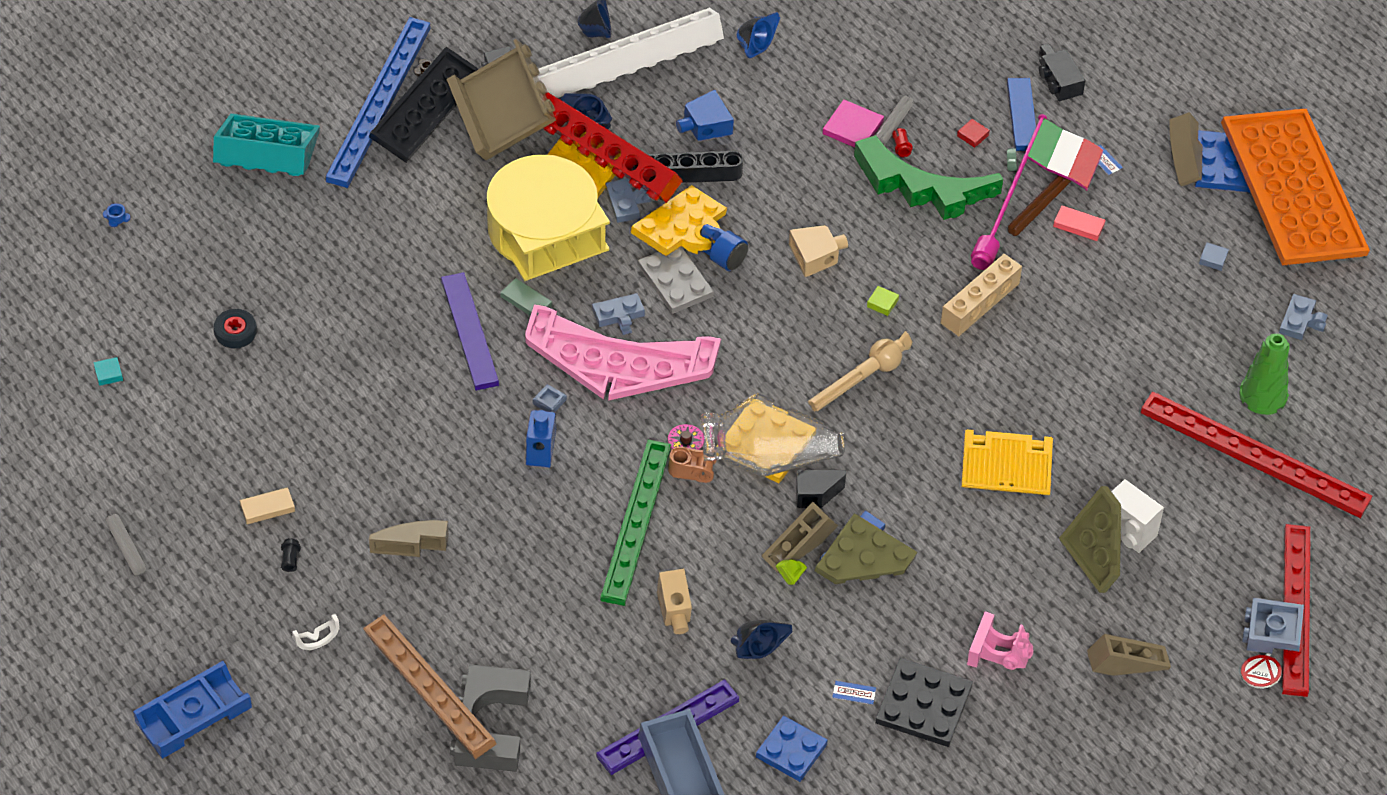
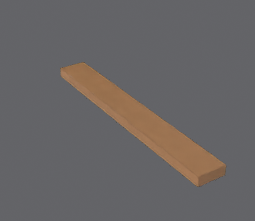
M385 614L363 628L366 635L475 759L496 745V741Z

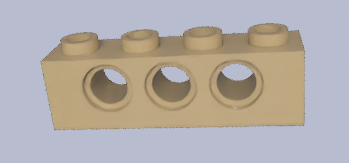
M1003 254L943 306L941 324L957 336H960L1020 283L1022 266L1006 254Z

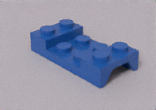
M221 661L136 709L133 713L135 723L163 759L184 747V740L226 716L229 720L252 708L250 695L242 693L232 680L224 661Z

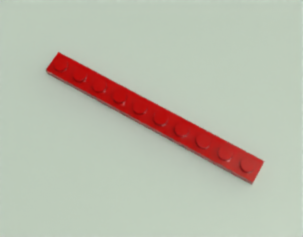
M1153 391L1141 408V414L1360 519L1371 503L1372 495Z

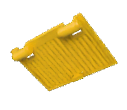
M965 430L962 487L1050 495L1053 438L1044 436V441L1032 440V435L986 431L985 435H974V430Z

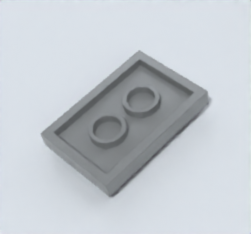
M681 246L667 256L657 252L638 260V267L672 314L712 298L714 295L710 285Z

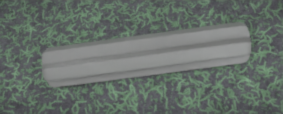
M905 95L900 99L876 134L884 146L892 136L893 131L897 129L913 106V99Z
M113 514L106 518L107 525L131 571L136 576L146 571L145 564L119 515Z

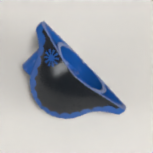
M778 12L755 17L745 22L738 29L737 39L742 48L745 49V54L748 58L764 52L771 44L780 20Z

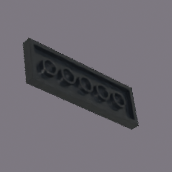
M445 47L370 132L369 138L407 163L457 105L447 79L455 75L461 80L477 71L478 68L448 47Z

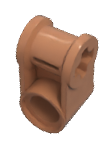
M675 447L670 452L668 472L675 478L708 483L714 478L712 469L717 457L708 450Z

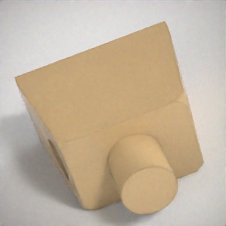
M825 225L790 230L789 246L805 277L837 264L839 250L848 248L846 236L843 234L833 237L829 228Z
M678 569L659 572L657 596L665 626L672 625L674 634L686 633L689 630L687 622H690L692 607L685 570Z

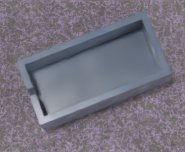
M690 709L640 724L638 738L661 795H724Z

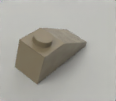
M812 502L761 557L779 573L775 567L779 562L783 560H799L822 544L838 525Z
M1104 634L1087 650L1092 671L1115 676L1169 670L1171 668L1166 648L1162 645Z

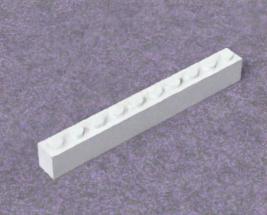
M707 8L539 68L540 74L537 76L544 83L547 92L557 98L564 96L565 93H576V91L582 89H591L598 83L613 81L623 74H633L637 69L655 66L657 62L662 60H672L679 54L694 52L701 46L714 45L718 40L724 39L720 15L713 9Z

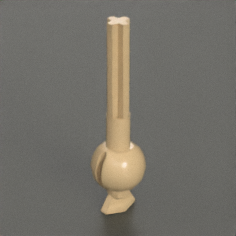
M905 331L900 339L895 341L881 339L875 342L870 349V358L808 401L814 412L819 411L876 370L889 372L896 369L901 363L902 352L911 348L912 340L909 334Z

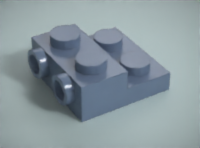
M1253 598L1251 608L1246 607L1245 622L1249 623V628L1244 627L1242 642L1247 643V650L1272 654L1273 648L1299 652L1304 605Z

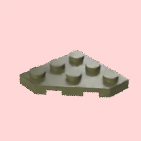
M1101 486L1059 537L1060 541L1099 593L1107 592L1120 576L1121 503L1108 486Z
M854 513L819 561L814 571L834 584H841L847 580L859 579L860 581L876 579L882 575L893 574V576L902 575L913 562L918 552Z

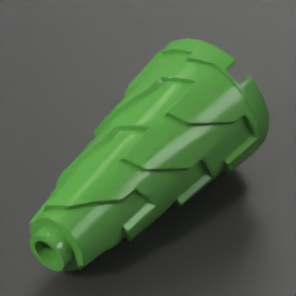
M1271 334L1267 336L1265 342H1262L1260 350L1256 354L1253 364L1250 365L1247 375L1240 386L1239 395L1242 403L1245 402L1248 405L1247 409L1258 414L1269 415L1277 413L1278 409L1281 407L1283 409L1287 403L1289 396V343L1281 334Z

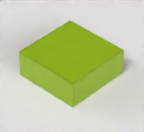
M877 286L867 301V307L888 316L898 302L899 295Z

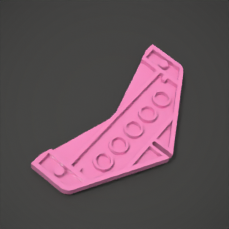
M535 304L525 333L526 344L603 400L609 382L612 383L609 400L707 379L713 374L721 344V339L715 337H696V341L648 343L610 338L558 316L557 311Z

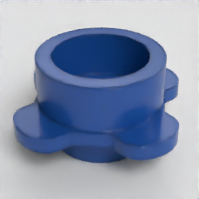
M118 203L111 204L103 212V217L108 219L109 226L117 227L118 224L130 220V214L126 213L125 207Z

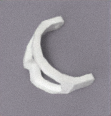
M336 614L331 615L332 620L315 628L314 634L310 632L298 634L297 630L292 631V638L296 645L303 650H314L328 644L337 635L339 630V620ZM328 626L330 627V634L318 642L304 644L300 639L308 637L317 641L319 632Z

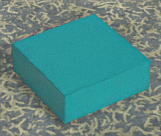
M117 357L93 362L99 386L123 381Z

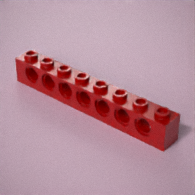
M549 92L545 93L547 99L552 102L555 108L553 114L556 121L543 128L551 135L555 133L560 135L559 139L568 146L574 144L577 146L576 150L585 157L593 156L595 158L594 161L601 167L605 168L608 166L612 168L611 172L620 179L626 177L629 179L628 183L637 190L645 189L647 191L646 194L653 200L658 201L660 199L665 203L668 202L682 183V179L676 172ZM569 121V123L563 127V124ZM586 132V134L580 138V135ZM603 143L600 148H597L599 144ZM621 154L619 158L614 160L616 155ZM638 165L635 170L631 171L633 166ZM652 176H656L654 180L649 182Z

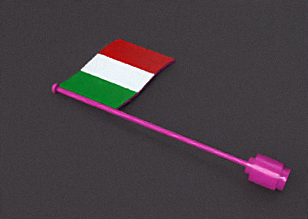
M1039 115V122L990 235H982L976 242L971 254L972 265L977 269L986 270L994 262L1000 248V244L994 236L1027 159L1047 171L1075 182L1087 191L1103 150L1091 141L1056 126L1047 120L1046 115Z

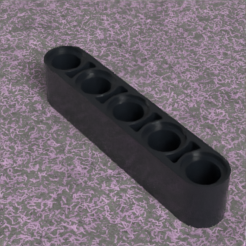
M737 151L647 154L676 172L682 179V183L736 181L742 177L743 156ZM638 165L633 166L631 171L635 170ZM652 176L649 182L654 180L656 176Z

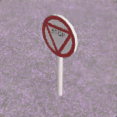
M1270 653L1253 656L1242 665L1241 676L1243 681L1249 686L1263 689L1268 688L1280 680L1282 675L1281 665L1275 658L1270 657Z

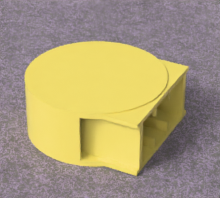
M532 155L510 162L492 178L487 191L488 234L494 247L500 254L514 263L524 281L609 251V246L605 242V226L610 224V221L597 202V188L593 179L578 164L553 155Z

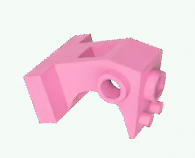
M984 612L969 650L967 665L977 668L980 658L1001 664L1010 670L1025 668L1028 659L1033 655V645L1029 641V633H1026L1024 626L1020 625L1019 631L1013 633L1012 636L1003 635L993 628L994 614ZM998 645L1010 649V651L1002 652L995 650Z

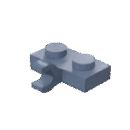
M627 178L605 183L617 223L639 219L640 213L637 204L651 202L645 189H636L632 192Z
M638 293L592 304V311L599 327L618 323L622 335L632 333L630 325H632L631 319L645 316V309Z
M1293 294L1279 333L1302 340L1307 327L1323 332L1328 315L1322 312L1312 314L1316 300Z

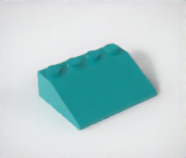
M231 113L214 135L213 162L220 163L221 166L225 167L237 165L247 170L258 168L265 169L269 173L280 171L287 172L291 176L304 175L311 161L320 126Z

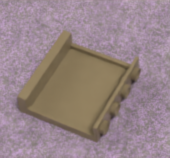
M517 39L513 40L516 46L515 49L461 80L455 75L447 79L474 149L485 160L492 158L556 121L553 114L555 108L545 95L547 89L537 76L540 74L539 69L530 59L532 56L531 50L526 44H521Z

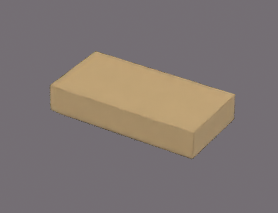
M288 488L240 500V506L247 524L295 512V506Z

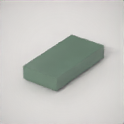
M517 278L501 291V298L531 316L534 304L548 308L552 307L551 300Z

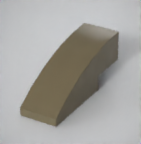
M1188 112L1169 119L1172 155L1181 186L1202 179L1203 145L1198 140L1199 123Z
M415 521L375 532L369 536L370 553L420 557L421 549L446 551L449 535L448 521Z

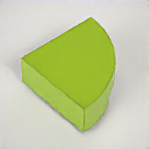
M783 560L775 566L788 585H794L807 569L804 563L796 560Z

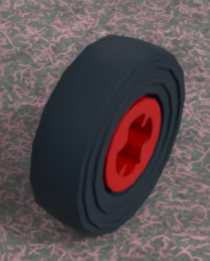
M229 309L222 312L214 322V336L218 343L231 349L249 345L257 334L256 321L252 314L246 310Z

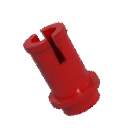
M898 128L899 136H897L895 130L892 133L896 145L895 152L900 157H907L911 154L913 146L908 140L906 130Z

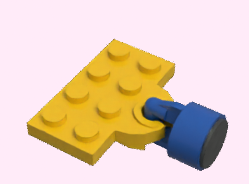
M692 185L631 227V234L665 256L680 246L695 254H698V251H703L710 256L711 261L727 271L736 269L743 262L748 252L747 241L732 231H723L716 222L726 215L727 208Z

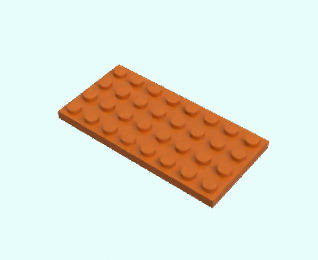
M1307 108L1223 117L1221 124L1282 265L1368 255L1370 249Z

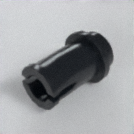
M288 538L281 544L283 555L280 568L285 572H294L297 570V556L301 546L298 540Z

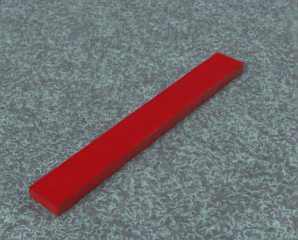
M1285 524L1283 602L1304 605L1299 652L1283 649L1282 694L1308 697L1310 526Z

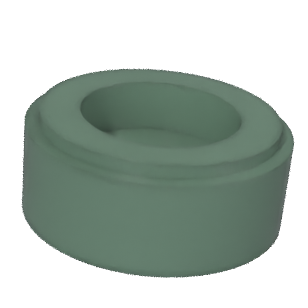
M1008 148L1007 170L1017 171L1016 148Z

